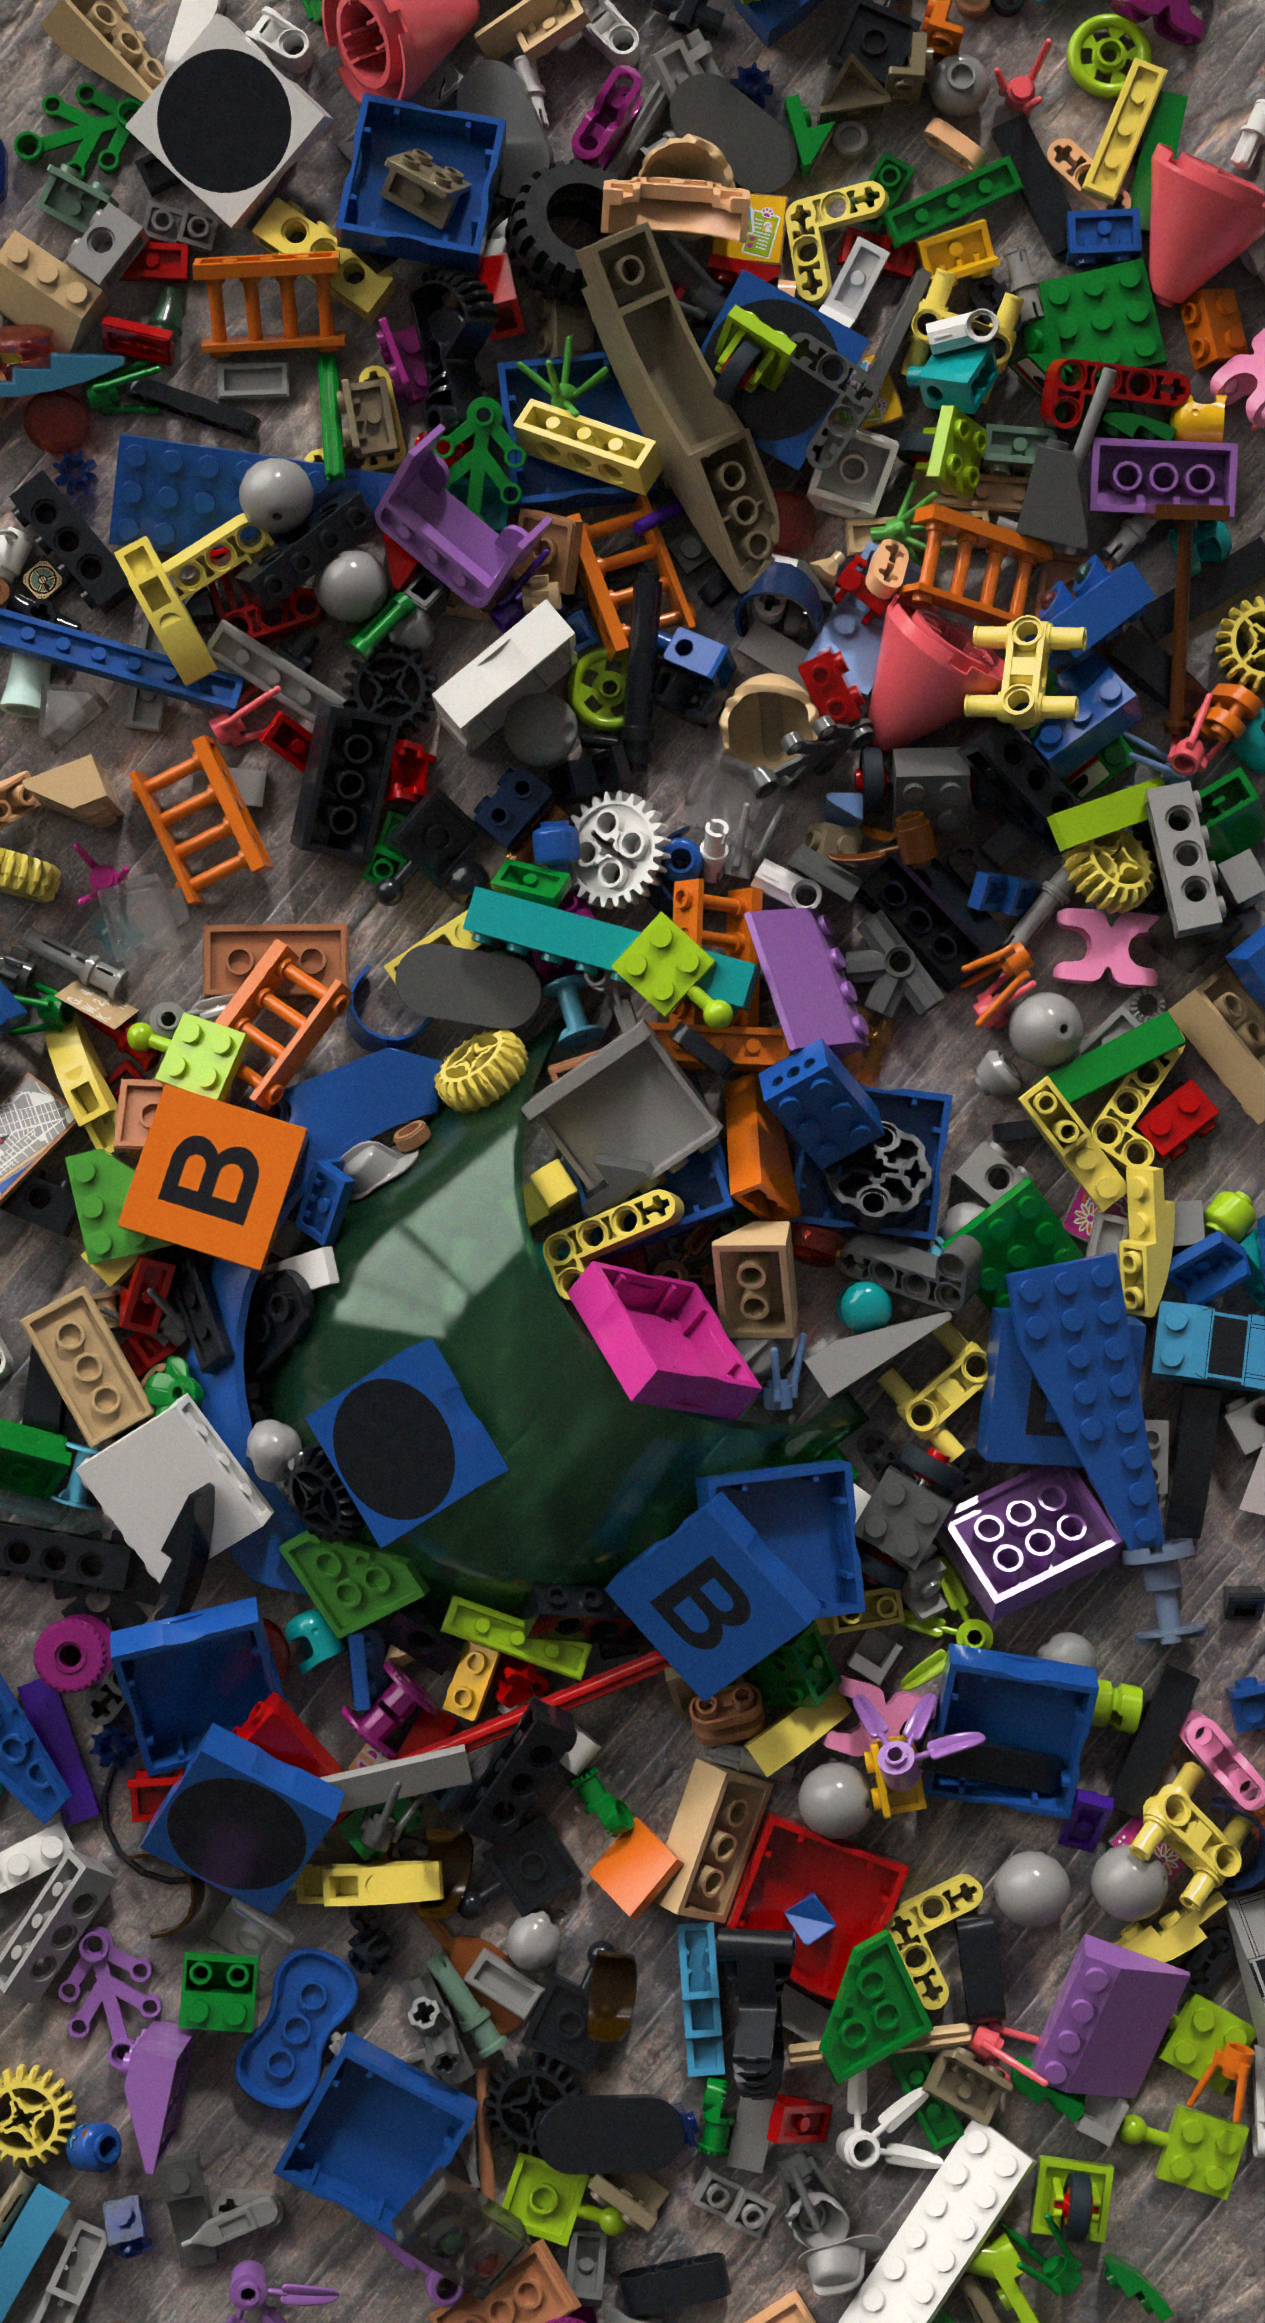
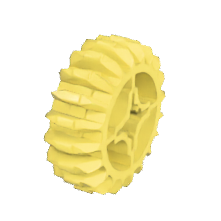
M1257 596L1254 599L1253 606L1248 600H1243L1240 603V610L1235 607L1229 610L1230 619L1223 618L1219 623L1224 631H1219L1215 634V640L1223 644L1216 646L1214 649L1215 654L1225 655V658L1218 662V667L1225 668L1229 666L1231 669L1226 674V679L1231 680L1237 675L1240 678L1237 684L1244 687L1247 682L1251 683L1250 691L1254 694L1259 690L1260 685H1262L1265 692V672L1250 667L1254 662L1260 661L1265 663V649L1259 650L1255 655H1252L1258 648V643L1265 640V628H1262L1257 622L1255 624L1251 622V620L1265 619L1264 600L1261 596ZM1238 629L1244 634L1242 638L1245 640L1248 648L1247 653L1242 658L1236 646Z
M1124 829L1078 845L1061 855L1066 861L1062 868L1070 873L1067 881L1074 883L1077 887L1075 893L1081 892L1085 896L1086 903L1092 901L1095 903L1097 910L1105 908L1109 914L1114 912L1123 914L1134 907L1137 908L1145 901V898L1154 889L1153 882L1157 876L1153 869L1156 865L1148 859L1151 852L1144 850L1141 846L1143 840L1137 841L1133 837V830L1126 832Z
M0 848V892L31 901L46 903L54 900L61 882L59 881L61 871L55 865L38 858Z
M485 1029L482 1034L476 1033L468 1041L464 1040L461 1046L453 1048L454 1052L450 1056L444 1058L445 1063L440 1066L441 1071L434 1078L436 1082L434 1087L437 1089L438 1095L448 1107H451L454 1112L461 1111L463 1114L468 1113L470 1110L476 1112L482 1106L488 1107L494 1100H500V1096L505 1092H510V1088L514 1084L519 1083V1076L526 1072L525 1067L529 1062L527 1058L528 1052L525 1050V1045L520 1038H517L509 1029Z
M20 2064L17 2067L16 2075L10 2068H7L2 2073L3 2079L0 2078V2101L2 2096L8 2092L11 2097L9 2104L12 2110L11 2114L0 2122V2150L2 2151L0 2162H4L11 2155L13 2156L12 2164L14 2167H18L23 2158H25L26 2164L30 2168L36 2164L37 2157L45 2164L50 2160V2152L59 2155L63 2150L61 2143L67 2144V2139L70 2135L67 2130L74 2129L77 2123L73 2118L68 2117L75 2114L77 2106L65 2103L73 2097V2091L62 2093L60 2089L65 2084V2080L61 2078L54 2084L50 2080L54 2075V2071L49 2069L44 2076H40V2065L36 2064L32 2067L30 2074H28L25 2064ZM22 2088L36 2090L46 2098L40 2100L33 2099L29 2096L27 2090H22ZM53 2110L55 2118L54 2128L51 2135L44 2139L41 2133L44 2129L41 2118L47 2112ZM22 2111L25 2114L38 2111L31 2120L28 2118L15 2120ZM19 2132L27 2142L31 2141V2143L17 2141L9 2136L8 2133Z

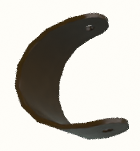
M428 1827L426 1830V1838L428 1839L427 1861H442L444 1898L420 1902L418 1916L427 1921H443L456 1911L465 1895L471 1877L474 1846L471 1836L465 1831Z
M145 1850L129 1855L130 1860L156 1857ZM180 1869L191 1888V1905L187 1917L176 1926L151 1933V1939L166 1937L175 1933L195 1918L201 1910L205 1897L203 1880Z
M605 1950L597 1951L588 2007L587 2033L590 2040L618 2043L625 2038L631 2023L637 1991V1962L634 1955Z

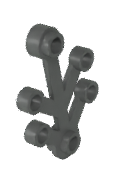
M830 715L822 716L813 723V731L819 739L834 738L829 741L804 740L798 731L787 734L780 741V745L789 756L796 753L801 755L773 769H768L766 766L755 768L748 775V786L757 799H763L772 795L780 785L783 786L785 791H792L803 783L804 778L812 770L818 776L824 775L834 767L835 763L849 748L851 751H858L869 745L875 738V733L872 730L874 725L868 718H858L847 724H835Z

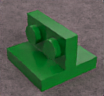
M0 1419V1489L48 1501L70 1467L72 1453L66 1452L68 1437Z

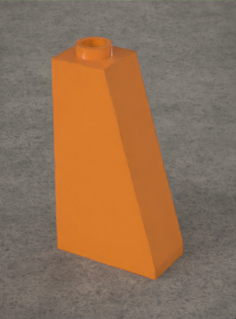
M754 1072L725 1084L730 1196L763 1221H786L801 1215V1207L783 1125L764 1102L759 1076Z

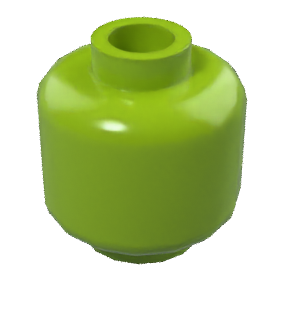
M1230 1191L1218 1193L1203 1212L1205 1234L1208 1236L1220 1230L1237 1243L1241 1242L1257 1220L1256 1212L1252 1207L1253 1201L1240 1191L1235 1193Z

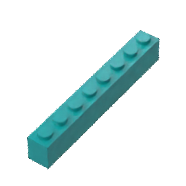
M475 886L463 926L464 930L473 934L471 940L493 946L494 940L507 944L506 950L527 956L528 950L542 953L540 959L560 966L563 960L577 963L576 970L591 975H596L598 970L611 973V980L627 985L630 984L611 966L642 933ZM704 950L717 964L700 981L698 986L713 1000L726 1001L731 1006L733 1015H737L738 1009L749 1011L761 969L756 964ZM689 997L684 999V1001L694 1003Z

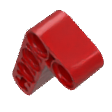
M1056 359L1048 366L1046 371L1040 416L1042 421L1051 428L1070 429L1076 426L1082 416L1085 395H1094L1097 387L1095 383L1096 375L1104 367L1118 371L1108 397L1110 399L1162 406H1180L1189 398L1191 384L1184 375L1175 372L1081 359ZM1068 365L1072 369L1073 377L1070 383L1065 385L1061 380V371ZM1137 375L1141 380V388L1138 393L1133 394L1130 389V381ZM1157 384L1173 386V394L1155 391ZM1063 402L1067 408V415L1063 421L1059 422L1055 416V409L1059 403Z

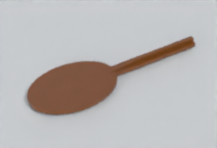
M385 1852L382 1856H380V1857H379L378 1859H376L375 1861H393V1860H392V1859L390 1858V1856ZM420 1902L408 1903L418 1915ZM421 1919L442 1945L441 1949L445 1950L446 1955L462 1979H464V1976L483 1947L514 1966L511 1960L499 1948L485 1939L472 1935L453 1937L441 1921ZM464 1981L480 2007L485 2006L486 2009H489L491 2012L489 2017L500 2034L511 2032L522 2023L523 2019Z

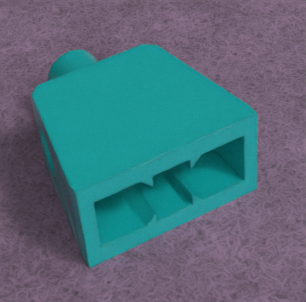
M993 343L975 344L931 355L925 366H910L906 374L908 387L921 389L923 402L927 408L941 410L942 405L955 406L963 413L975 414L999 376Z

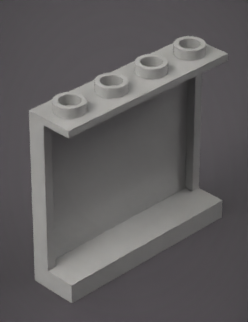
M645 1018L534 1095L521 1108L529 1121L534 1117L538 1120L588 1189L601 1179L605 1180L593 1163L600 1153L651 1162L655 1169L648 1179L608 1205L598 1214L630 1201L628 1196L638 1189L642 1194L659 1183L660 1180L657 1176L666 1170L673 1174L689 1162L687 1156L697 1149L701 1154L709 1150L719 1141L716 1136H718L723 1127Z

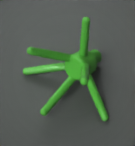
M569 335L566 337L561 383L558 382L551 360H547L545 363L551 385L523 362H517L516 366L552 396L550 403L552 406L564 409L576 418L580 415L579 411L575 408L577 399L609 379L611 373L609 368L604 366L579 388L576 389L573 385L569 384L573 337Z
M913 479L896 519L887 520L886 526L871 528L870 536L872 542L885 539H893L900 542L907 549L911 561L922 566V561L911 546L925 551L927 543L911 538V533L924 532L926 527L921 525L910 526L909 520L914 517L916 508L929 505L938 497V492L933 491L907 512L918 485V481ZM940 549L939 557H944L946 552Z

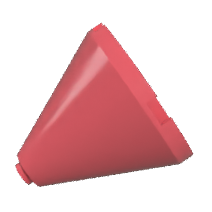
M322 0V21L327 46L329 48L336 45L343 66L336 70L347 90L360 105L363 93L409 102L474 26L480 13L479 0Z
M1158 143L1151 160L1149 285L1151 291L1155 293L1153 300L1172 308L1174 302L1182 304L1265 234V192L1259 189V186L1188 153L1183 152L1177 161L1173 159L1175 153L1171 151L1172 147Z
M899 593L894 596L886 609L868 712V719L873 723L872 730L875 733V738L869 746L881 748L882 755H885L886 752L893 754V749H903L964 716L966 694L996 695L1002 688L1005 664L1004 659L994 649H975L973 646V632L957 620L952 624L937 615L939 609L935 606L925 607L916 605L911 602V597Z

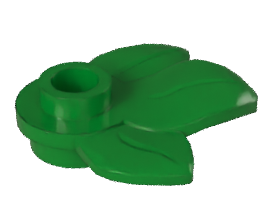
M169 1356L166 1362L165 1373L151 1375L144 1387L148 1401L157 1406L155 1417L167 1410L178 1398L186 1393L189 1394L198 1408L201 1406L204 1398L201 1384L190 1377L187 1362L178 1356Z

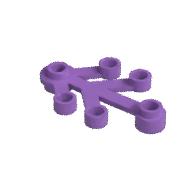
M91 1926L85 1929L77 1942V1951L80 1958L70 1976L60 1984L58 1995L65 2002L75 2001L81 1995V1983L93 1965L97 1981L79 2013L69 2021L68 2032L74 2038L85 2037L91 2030L93 2016L101 2002H103L113 2039V2044L108 2050V2060L114 2068L121 2070L124 2057L119 2054V2047L127 2046L130 2048L132 2044L135 2045V2041L128 2037L118 1998L138 2008L140 2013L146 2018L156 2017L162 2010L163 2002L157 1994L150 1993L146 1995L112 1976L108 1963L109 1961L128 1971L134 1981L144 1982L153 1972L151 1961L147 1958L136 1959L116 1948L113 1936L106 1928ZM92 1938L100 1939L102 1949H92L90 1940ZM137 1964H144L147 1967V1975L139 1976L135 1972V1966ZM66 1984L74 1985L76 1995L68 1996L64 1992V1986ZM145 2001H155L157 2010L154 2012L147 2011L144 2006ZM82 2020L86 2024V2030L84 2032L76 2031L74 2021Z

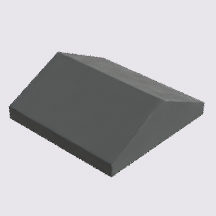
M803 843L788 862L789 867L814 880L820 886L851 904L864 882Z

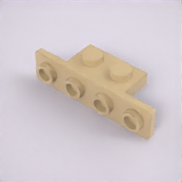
M523 0L474 34V38L489 60L497 61L520 45L524 54L532 63L539 57L547 55L555 46L570 36L578 34L591 21L581 4L585 0Z

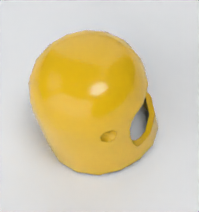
M1190 395L1182 405L1173 406L1169 425L1177 429L1172 437L1173 441L1222 443L1225 405L1228 395H1215L1214 403L1212 404L1196 403L1193 400V396Z

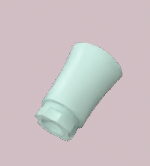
M13 653L6 688L0 702V710L18 717L32 719L48 718L50 716L49 687L52 663Z

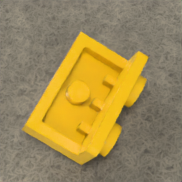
M985 219L915 241L921 267L932 273L928 285H931L937 268L957 275L953 284L954 287L959 284V278L971 275L972 279L985 277L992 274L991 268L1001 265L999 257L994 255Z
M466 1641L465 1647L460 1654L453 1680L447 1690V1697L442 1709L470 1721H477L501 1653Z
M903 1735L887 1737L889 1742H907V1738ZM880 1739L868 1741L870 1751L863 1753L867 1774L874 1773L877 1788L870 1789L874 1811L881 1810L883 1818L888 1819L892 1818L891 1815L927 1809L921 1774L915 1786L908 1791L899 1792L889 1788L885 1784L877 1760L878 1753L883 1744ZM914 1742L912 1749L914 1750V1753L917 1754Z

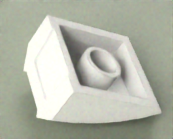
M833 420L834 428L841 433L849 431L853 426L843 421ZM827 428L824 436L829 437L823 447L820 446L816 459L818 463L823 459L828 461L832 459L833 455L830 454L829 448L834 441L839 447L844 439L833 436ZM859 428L839 461L832 468L820 470L814 467L806 496L816 509L847 519L874 518L900 445L896 440Z

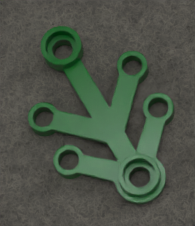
M83 83L76 90L79 104L87 109L96 106L111 115L97 119L64 103L60 96L49 94L42 101V108L46 116L54 120L62 118L76 126L41 138L34 132L25 131L20 133L14 140V150L18 158L25 164L38 163L43 158L44 153L81 142L72 161H69L66 165L73 169H81L82 175L79 180L85 182L87 179L85 168L102 135L116 130L108 148L98 155V164L101 170L109 175L115 174L121 167L119 157L129 137L133 135L125 128L128 123L126 118L129 114L136 113L143 105V102L136 98H126L119 102L98 92L94 85ZM90 91L94 93L90 100H83L81 98L84 92ZM57 102L60 104L56 111L48 110V106L51 103ZM34 146L37 148L33 155L25 154V150L28 147ZM108 157L115 158V163L112 166L103 165L104 160Z
M479 397L469 405L467 420L448 436H441L433 452L442 459H448L454 455L459 444L475 433L473 449L449 467L450 479L445 489L450 491L451 485L471 470L466 507L487 524L486 518L481 514L486 473L500 490V498L504 503L515 505L523 497L521 487L516 483H512L488 451L490 435L505 452V462L512 468L523 467L527 462V453L522 447L514 443L502 427L503 410L500 404L490 397ZM483 408H487L491 413V417L487 422H481L478 418V413ZM446 440L450 444V451L442 455L438 450V445ZM514 450H519L522 454V460L518 464H513L509 458L510 453ZM509 487H515L518 492L517 498L513 501H509L505 497V491Z

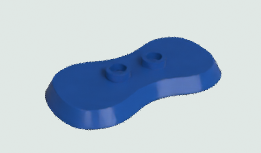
M301 1948L287 1955L280 1963L273 1980L269 2012L259 2028L244 2041L235 2058V2079L241 2090L251 2099L272 2109L293 2110L306 2103L314 2094L320 2079L321 2058L325 2044L333 2031L348 2018L358 2000V1979L355 1972L346 1962L324 1950Z

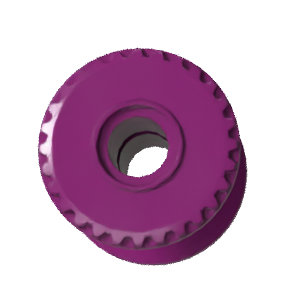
M87 1614L71 1615L48 1626L39 1636L33 1655L35 1669L41 1680L50 1688L63 1693L81 1692L100 1682L113 1666L110 1653V1632L112 1630L101 1619ZM72 1645L80 1650V1661L74 1659L71 1655Z
M387 1661L383 1664V1667L394 1682L385 1692L377 1696L370 1709L363 1715L348 1705L342 1707L341 1713L348 1724L366 1743L385 1758L393 1760L398 1755L387 1738L418 1705L434 1716L438 1714L440 1709L433 1698L414 1678L395 1663Z

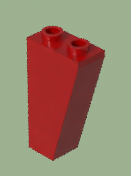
M274 1691L264 1702L259 1701L253 1707L248 1720L241 1727L236 1726L231 1731L259 1746L277 1760L299 1767L318 1778L345 1772L286 1702ZM351 1810L338 1813L331 1829H334Z

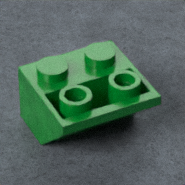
M1241 766L1199 791L1202 803V812L1198 813L1200 826H1207L1210 837V847L1206 848L1208 861L1214 860L1217 866L1265 839V812L1263 805ZM1175 817L1183 830L1188 828V824L1183 818Z
M185 1951L178 2028L253 2033L258 2026L261 1990L259 1956Z

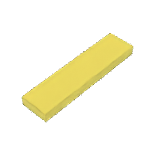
M1136 57L1134 58L1080 192L1109 204H1114L1168 70Z

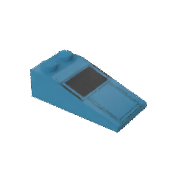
M1160 1301L1152 1366L1154 1381L1187 1383L1265 1393V1316L1201 1305Z

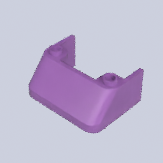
M440 423L407 453L375 510V520L383 532L466 603L475 608H483L494 599L531 555L553 519L547 515L529 533L517 525H509L500 534L496 533L445 489L450 479V471L445 461L433 452L446 429Z

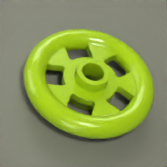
M1101 14L1089 18L1075 30L1067 47V64L1074 81L1086 92L1101 98L1119 97L1127 77L1120 70H1122L1126 61L1133 63L1136 57L1148 63L1152 62L1151 45L1144 30L1138 24L1118 14ZM1107 29L1110 38L1096 42L1093 33L1098 30ZM1124 35H1128L1135 44L1129 51L1119 41ZM1081 50L1092 51V64H1082ZM1110 53L1114 56L1115 60L1107 62L1103 59L1102 55ZM1099 71L1102 74L1111 75L1110 83L1095 80L1096 72Z
M604 647L585 654L571 670L567 683L569 704L579 720L595 730L617 732L618 726L622 724L623 715L615 717L611 707H616L624 702L628 650L623 658L613 660L623 664L620 674L615 671L605 670L609 658ZM589 670L598 674L592 687L582 683L584 676ZM613 683L616 685L617 690L613 694H606L603 690L604 685ZM591 696L603 706L596 714L585 704Z

